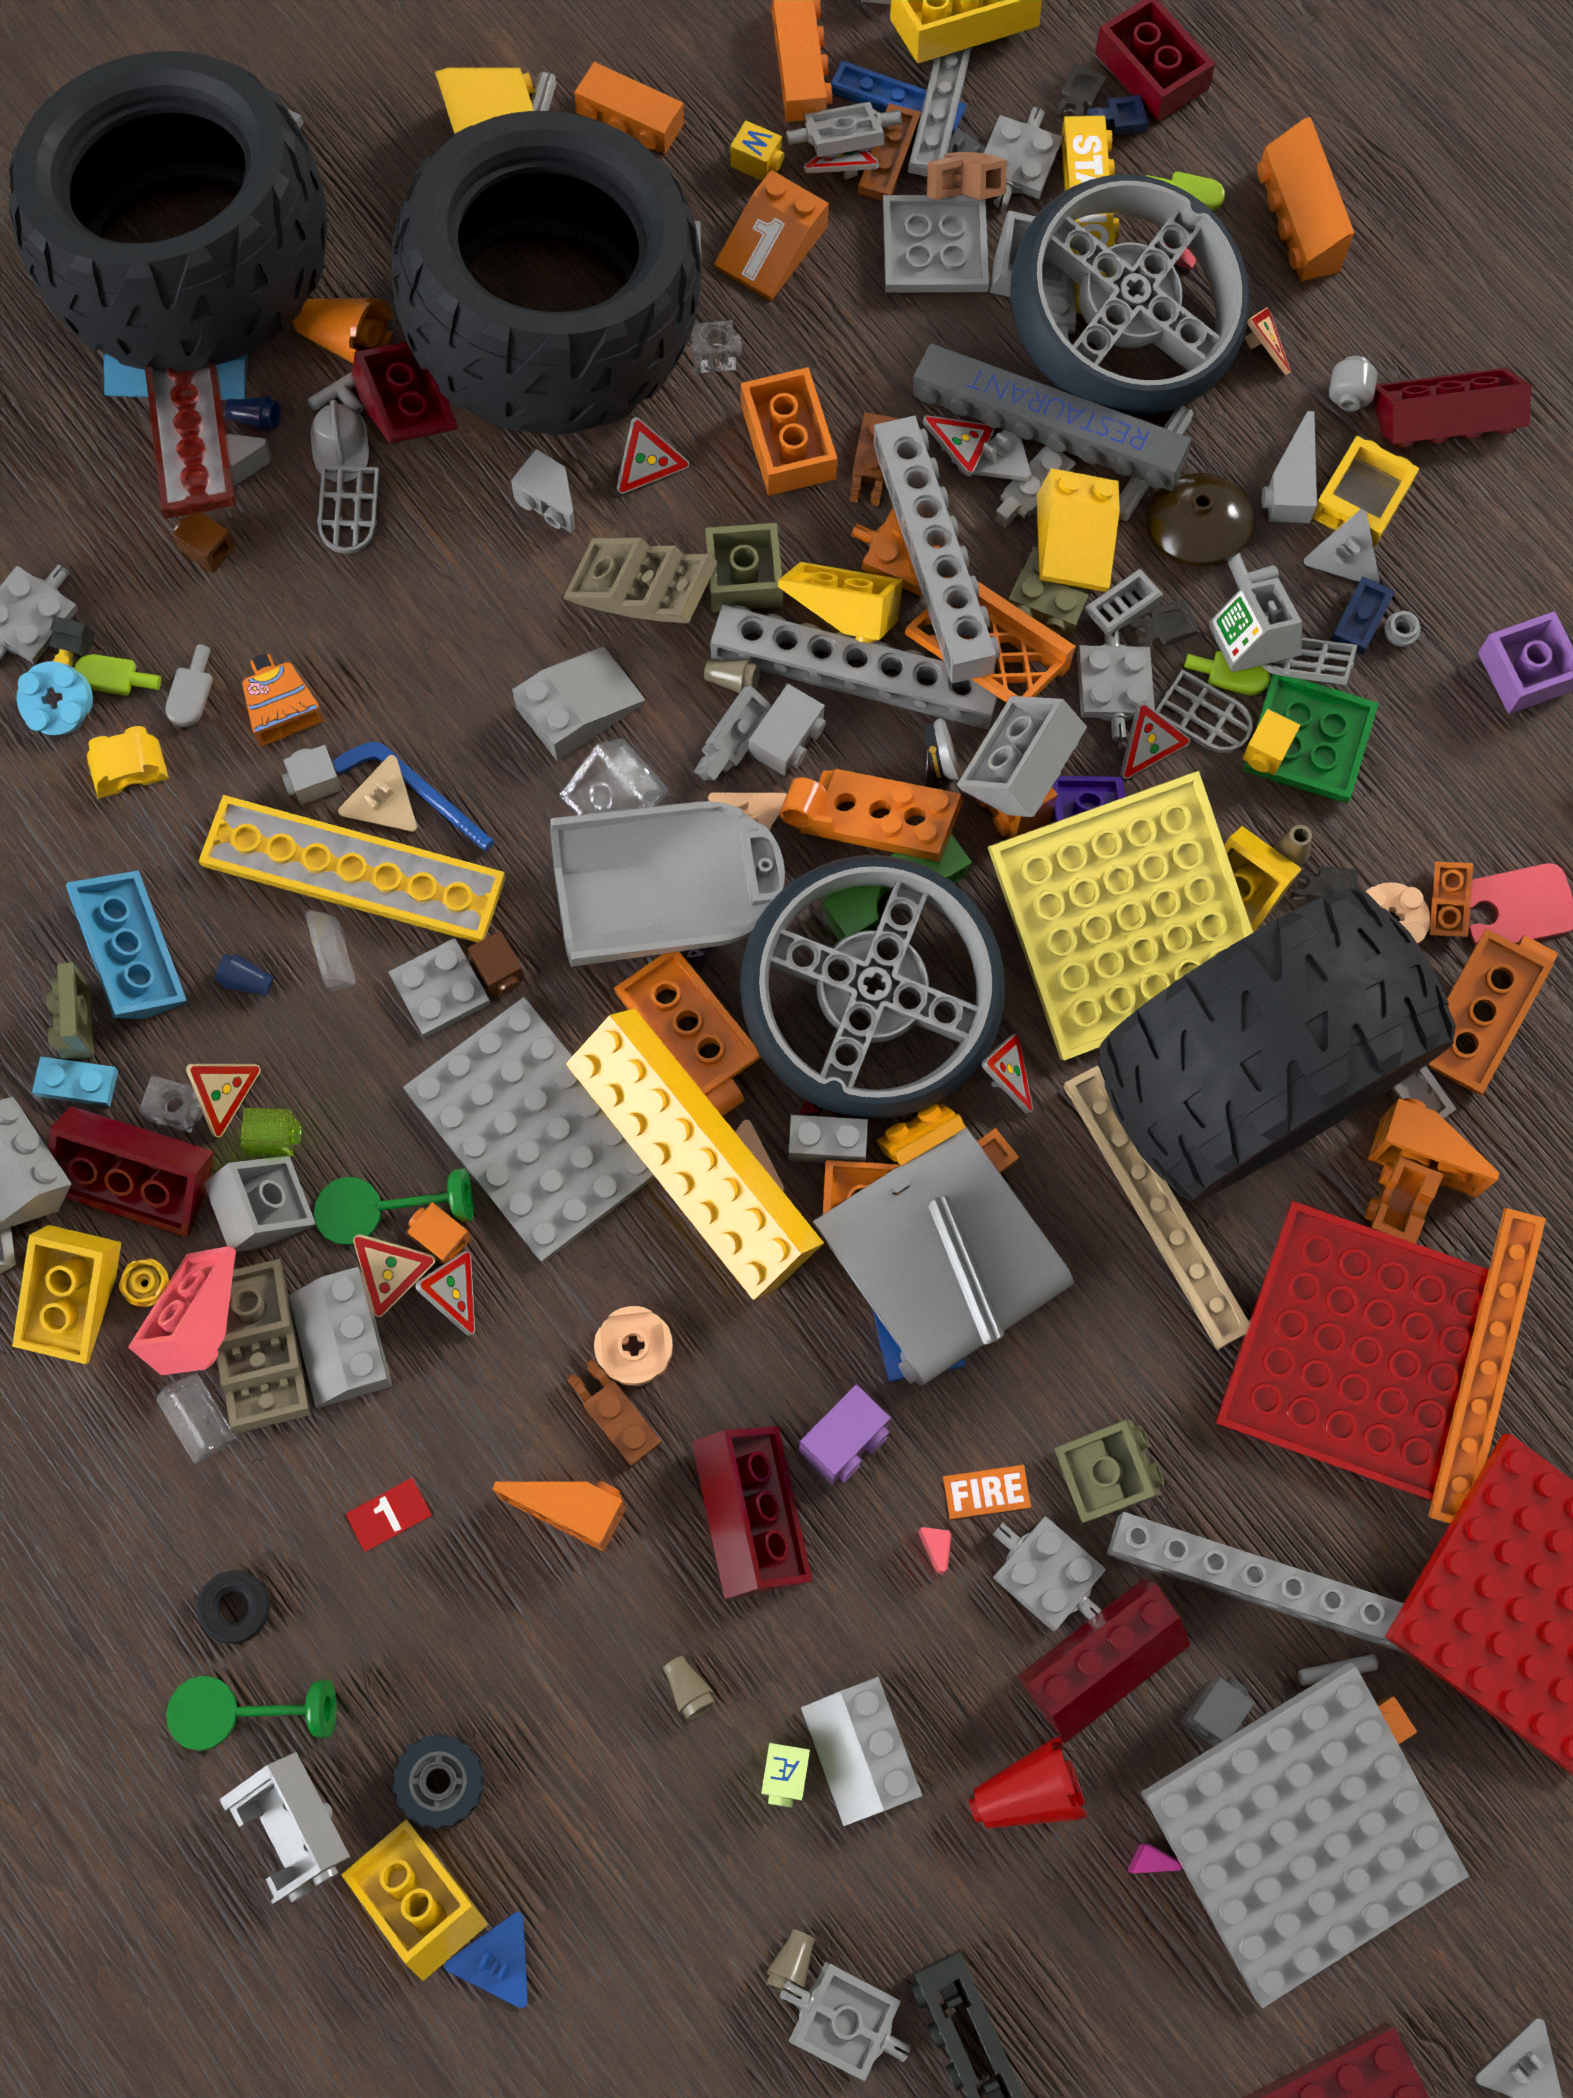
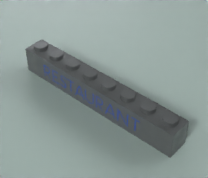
M932 343L929 344L913 376V396L918 397L927 404L940 405L950 409L959 416H969L978 419L989 427L1005 429L1015 433L1024 440L1032 439L1047 445L1054 451L1067 452L1078 456L1089 464L1097 463L1113 469L1119 475L1132 476L1143 480L1154 488H1164L1172 491L1189 456L1191 438Z

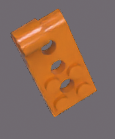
M840 769L823 770L819 782L808 778H796L792 781L781 807L780 817L790 826L800 829V832L803 834L940 862L963 801L960 793ZM843 802H853L855 804L849 811L837 809ZM878 809H887L890 811V813L884 816L883 818H874L871 816L872 813ZM912 816H922L925 818L922 823L916 826L906 823Z
M1486 928L1447 996L1448 1007L1456 1024L1454 1043L1440 1056L1427 1064L1426 1067L1481 1096L1553 967L1558 952L1525 935L1515 944ZM1496 970L1505 971L1511 979L1509 988H1496L1491 981L1492 972ZM1485 1002L1491 1006L1493 1017L1490 1021L1483 1022L1475 1017L1473 1008L1476 1003ZM1461 1034L1471 1036L1476 1045L1474 1052L1471 1054L1461 1053L1456 1047L1457 1036Z
M680 952L662 954L614 987L616 995L628 1010L634 1008L637 1010L722 1117L745 1101L732 1078L762 1057L753 1042ZM664 990H672L677 993L676 998L668 1004L658 1002L656 1000L658 994ZM690 1016L698 1020L697 1026L690 1031H683L678 1028L680 1020ZM706 1044H716L720 1047L719 1053L713 1058H704L699 1054L701 1048Z

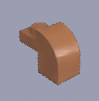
M976 152L946 153L945 159L928 162L927 197L938 200L962 194L983 200L1005 195L1007 160Z

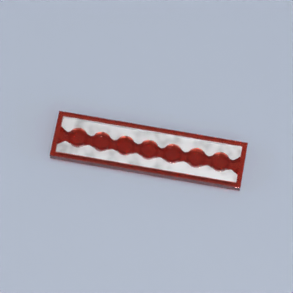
M216 361L210 362L208 367L189 371H175L170 367H166V370L153 369L152 366L147 365L145 375L160 503L164 518L168 519L236 506L221 382Z

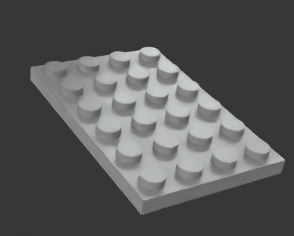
M523 997L403 1086V1089L541 1264H544L648 1184L655 1176L568 1068L566 1063L572 1055Z

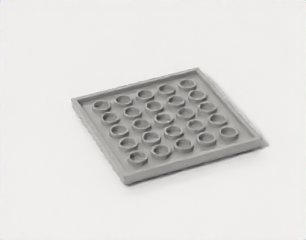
M1351 1662L1141 1792L1253 1997L1262 2009L1469 1877L1360 1672Z

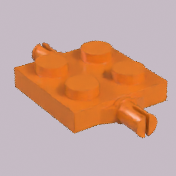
M892 508L884 524L876 531L856 523L851 537L870 544L869 551L862 562L861 570L870 574L903 579V589L923 597L894 508ZM948 575L941 576L944 578H951V576Z

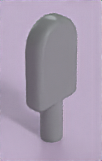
M199 644L196 646L189 669L178 668L165 709L168 719L176 726H192L200 720L213 682L212 676L204 672L211 651L205 645Z

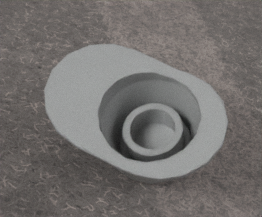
M335 399L330 400V405L323 407L316 414L311 426L312 455L316 469L321 474L322 466L366 467L369 460L367 426L364 418L360 414L357 415L350 407L338 404ZM326 472V479L337 482L338 472ZM344 473L343 483L356 479L357 473Z

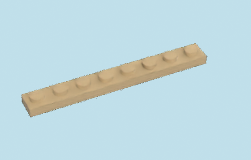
M1096 1066L1065 1082L1063 1087L1216 1349L1219 1350L1245 1336L1249 1321L1166 1180H1162L1140 1156L1120 1124L1106 1092L1105 1081L1100 1068Z

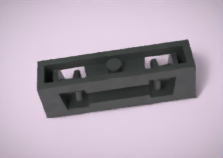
M956 1951L914 1971L913 1975L917 1982L910 1985L919 2008L922 2009L927 2006L934 2020L933 2023L927 2026L937 2049L945 2047L952 2063L945 2066L955 2090L963 2088L967 2098H980L975 2087L979 2083L951 2017L948 2014H943L935 1995L940 1991L949 2009L962 2004V1999L953 1983L958 1979L968 2001L963 2006L991 2070L996 2075L1000 2073L1010 2096L1007 2098H1025L961 1952ZM995 2078L981 2084L987 2098H1004Z

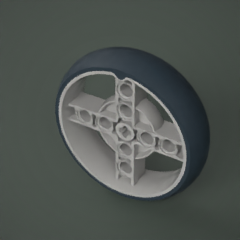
M1134 174L1102 176L1075 185L1058 195L1040 211L1027 228L1019 244L1011 276V302L1016 328L1027 353L1037 368L1059 390L1129 416H1146L1168 412L1184 406L1206 393L1229 369L1240 349L1247 329L1250 305L1248 276L1244 261L1233 237L1213 211L1199 199L1173 184L1148 176ZM1104 213L1124 214L1154 223L1161 227V230L1149 246L1127 242L1108 248L1075 222V220ZM1164 242L1170 244L1173 249L1167 247ZM1070 248L1077 250L1080 255L1073 253ZM1186 248L1200 264L1211 287L1216 312L1215 332L1181 306L1182 286L1173 265ZM1044 257L1080 285L1079 304L1088 326L1073 346L1058 328L1046 302L1042 281ZM1145 267L1150 268L1154 274L1148 272ZM1098 270L1105 272L1108 277L1102 276ZM1153 313L1159 315L1163 321L1158 320ZM1107 317L1112 318L1116 322V325L1110 323L1107 320ZM1181 335L1187 337L1190 343L1184 341ZM1087 342L1094 344L1097 350L1091 349ZM1154 343L1188 370V372L1169 379L1139 380L1117 375L1098 365L1113 345L1123 348H1139Z
M863 855L838 859L823 864L803 874L777 894L765 908L749 937L741 967L740 993L744 1019L750 1037L764 1062L781 1082L808 1102L825 1110L856 1118L880 1119L903 1116L928 1108L955 1092L973 1075L990 1051L1001 1023L1005 1000V978L1001 953L994 933L979 908L963 890L940 873L922 864L891 856ZM856 886L893 888L876 931H862L851 934L830 948L786 930L801 911L827 894ZM925 902L932 905L945 916L961 936L968 950L975 974V1005L929 987V977L925 964L917 951L909 944ZM898 908L905 910L909 915L910 922L907 925H897L891 919V911ZM882 943L892 945L896 950V958L893 960L882 959L877 953V946ZM797 950H806L812 956L813 962L807 967H799L794 963L792 954ZM832 964H841L847 970V978L843 981L831 979L828 975V967ZM771 968L816 985L820 1007L828 1021L837 1029L820 1074L811 1069L794 1053L776 1024L769 993ZM872 978L878 979L880 981L878 986L883 987V991L877 990L874 995L866 991L868 986L863 985V982L869 983ZM906 991L913 993L918 1000L917 1007L911 1010L902 1007L898 999L899 994ZM942 1005L950 1008L953 1014L952 1022L947 1024L939 1022L934 1015L935 1007ZM856 1012L866 1015L869 1020V1028L862 1031L854 1029L849 1021L850 1015ZM914 1025L960 1042L957 1049L941 1066L915 1082L881 1090L853 1087L870 1043L895 1039L909 1031ZM842 1047L851 1049L855 1054V1063L849 1066L840 1064L835 1056L836 1050Z

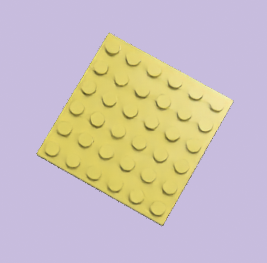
M1199 771L987 847L1061 1060H1067L1099 1048L1112 1030L1154 996L1213 956L1253 933Z

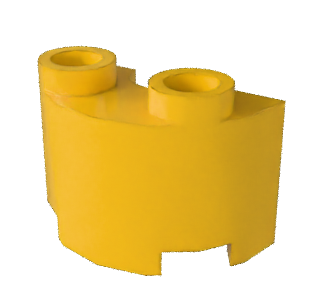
M134 726L125 730L124 734L112 737L99 736L93 738L88 743L90 750L87 753V761L98 799L123 792V789L131 784H143L145 786L169 779L159 740L153 735L147 734L145 727Z

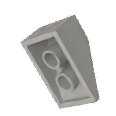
M604 646L543 669L512 689L516 709L557 762L646 703L645 698Z

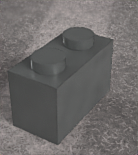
M1220 1677L1206 1682L1180 1722L1214 1747L1236 1732L1255 1702L1246 1696L1249 1690L1231 1677H1228L1226 1681Z

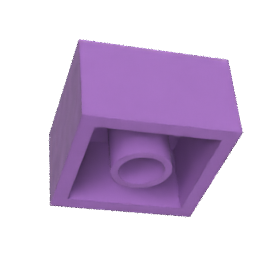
M1555 611L1489 634L1478 652L1508 715L1573 692V646Z
M856 1384L800 1441L799 1453L831 1485L838 1479L845 1483L860 1468L859 1464L862 1462L860 1457L866 1451L871 1455L874 1454L888 1439L887 1436L890 1431L887 1428L891 1417Z

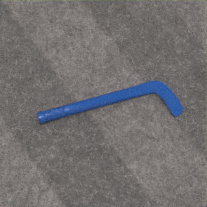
M379 742L365 743L348 750L333 760L334 769L339 775L364 762L378 760L382 763L389 755H394L398 760L403 780L407 785L460 829L484 852L493 846L494 840L479 829L477 825L470 821L469 818L384 744Z

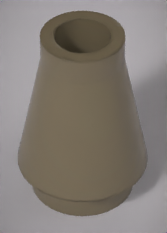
M750 659L708 660L704 671L705 681L713 682L737 693H740L746 686H752L756 690L760 678V666L753 664Z
M1296 825L1291 831L1282 835L1276 841L1274 849L1300 867L1310 858L1312 832L1305 825Z
M684 1656L673 1659L663 1667L679 1714H685L687 1720L700 1717L716 1704L712 1697L714 1691L693 1670Z
M793 1929L789 1939L766 1972L769 1975L766 1985L779 1993L783 1990L795 1997L797 1994L783 1987L787 1981L805 1990L811 1951L815 1939L806 1933Z

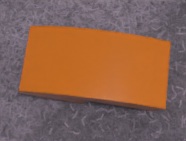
M1435 862L1430 935L1468 937L1473 863Z

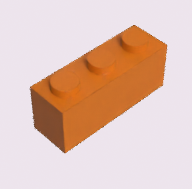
M593 62L574 92L577 114L619 129L641 142L645 148L655 149L663 154H666L684 125L683 102L596 62Z

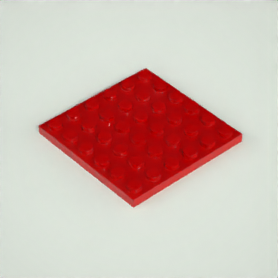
M1291 1201L1215 1423L1432 1500L1489 1269Z
M1502 1434L1387 1631L1385 1638L1572 1775L1573 1480L1512 1434Z

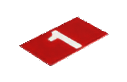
M413 1477L345 1514L364 1552L432 1516Z

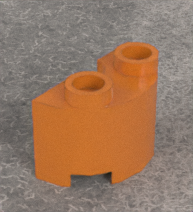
M1399 1157L1395 1164L1386 1162L1378 1180V1183L1383 1185L1378 1199L1371 1198L1364 1218L1371 1221L1372 1228L1416 1244L1425 1222L1427 1210L1436 1195L1444 1174L1403 1157Z

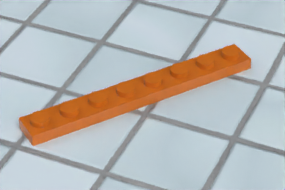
M1508 1208L1503 1210L1428 1515L1432 1519L1447 1523L1452 1522L1487 1462L1546 1218Z

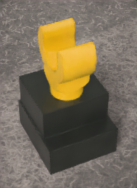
M54 616L50 627L53 634L49 646L59 653L56 654L53 661L65 663L73 667V656L81 658L88 655L96 633L84 623Z

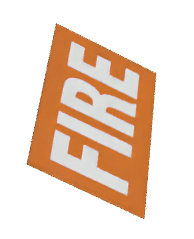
M1024 1465L943 1476L950 1519L1031 1508Z

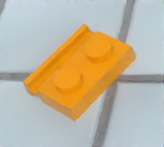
M942 1103L934 1104L918 1111V1116L908 1122L897 1123L889 1127L885 1131V1135L876 1141L883 1154L894 1162L897 1161L899 1166H902L965 1129L966 1127L960 1115H955L953 1110Z

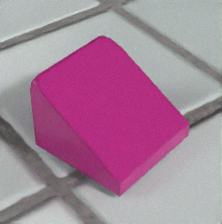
M1143 1843L1139 1845L1127 1872L1180 1871L1182 1866L1172 1856L1150 1844Z

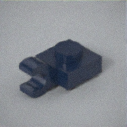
M1141 95L1110 98L1107 101L1106 108L1095 107L1087 111L1088 116H1105L1106 129L1111 127L1113 136L1145 132L1148 126Z

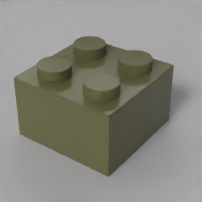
M777 523L705 528L706 554H710L718 562L709 580L711 612H720L722 605L730 607L740 605L749 610L783 607V590L778 587V581L782 577Z

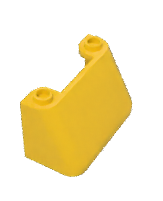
M445 68L435 72L454 134L470 125L473 126L493 117L509 113L534 111L529 97L530 94L535 93L529 72L522 74L520 68Z

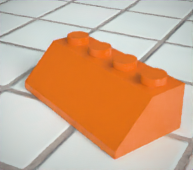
M1311 117L1304 118L1268 144L1264 149L1261 162L1257 164L1258 179L1260 183H1264L1266 186L1269 208L1272 212L1276 213L1279 221L1278 232L1280 238L1283 241L1286 240L1289 248L1290 265L1292 269L1297 270L1300 281L1340 273L1354 236L1353 227Z

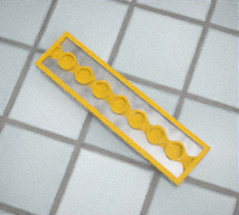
M226 795L222 796L199 858L200 865L205 868L476 943L486 938L506 878L503 871Z

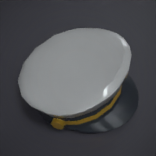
M938 718L934 723L923 726L928 750L926 787H929L934 779L943 777L959 782L963 775L946 722L942 718Z

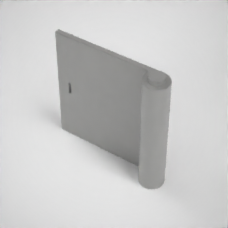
M967 1128L908 1163L898 1166L813 1221L820 1235L902 1350L900 1353L902 1362L898 1364L901 1373L909 1383L912 1384L916 1381L920 1386L925 1385L984 1345L929 1209L931 1200L945 1195L950 1198L1003 1332L1074 1284L1073 1277L1066 1264Z

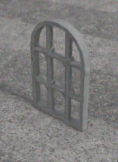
M322 466L317 523L322 541L334 552L343 554L356 553L367 547L373 539L377 525L378 467ZM326 472H338L337 492H325ZM344 473H357L356 493H344L345 490H342ZM363 473L375 474L373 494L364 493V490H362ZM324 498H334V501H336L335 520L323 519ZM342 498H350L355 502L354 521L342 520L343 517H340ZM361 499H373L372 521H362V518H360ZM322 525H331V528H334L333 544L324 536ZM340 526H352V547L344 548L338 546ZM359 526L371 527L369 535L363 542L358 544Z
M1302 638V646L1322 648V650L1318 651L1304 649L1301 651V655L1319 657L1318 662H1303L1288 658L1272 662L1285 665L1284 668L1273 666L1270 663L1261 665L1269 673L1279 676L1347 685L1351 669L1354 666L1357 645ZM1327 650L1351 652V655L1327 653ZM1328 659L1349 661L1347 667L1323 664L1324 660ZM1297 666L1316 670L1315 672L1293 670L1290 667ZM1321 671L1345 673V676L1322 674Z
M1183 669L1170 689L1166 691L1165 697L1155 710L1190 739L1218 753H1231L1241 749L1248 742L1253 729L1252 718L1247 708L1234 698ZM1182 677L1203 688L1199 696L1178 685ZM1174 690L1191 699L1193 705L1188 712L1168 701ZM1207 692L1229 703L1225 712L1206 702L1204 697ZM1164 705L1182 715L1181 717L1184 719L1180 725L1159 713ZM1199 705L1218 715L1217 717L1220 719L1215 727L1196 717L1197 715L1194 712ZM1234 707L1243 713L1247 725L1232 717L1231 711ZM1189 720L1208 730L1210 735L1207 740L1185 728ZM1226 720L1247 732L1246 737L1241 742L1223 733L1221 727ZM1217 735L1234 746L1220 747L1212 744V741Z

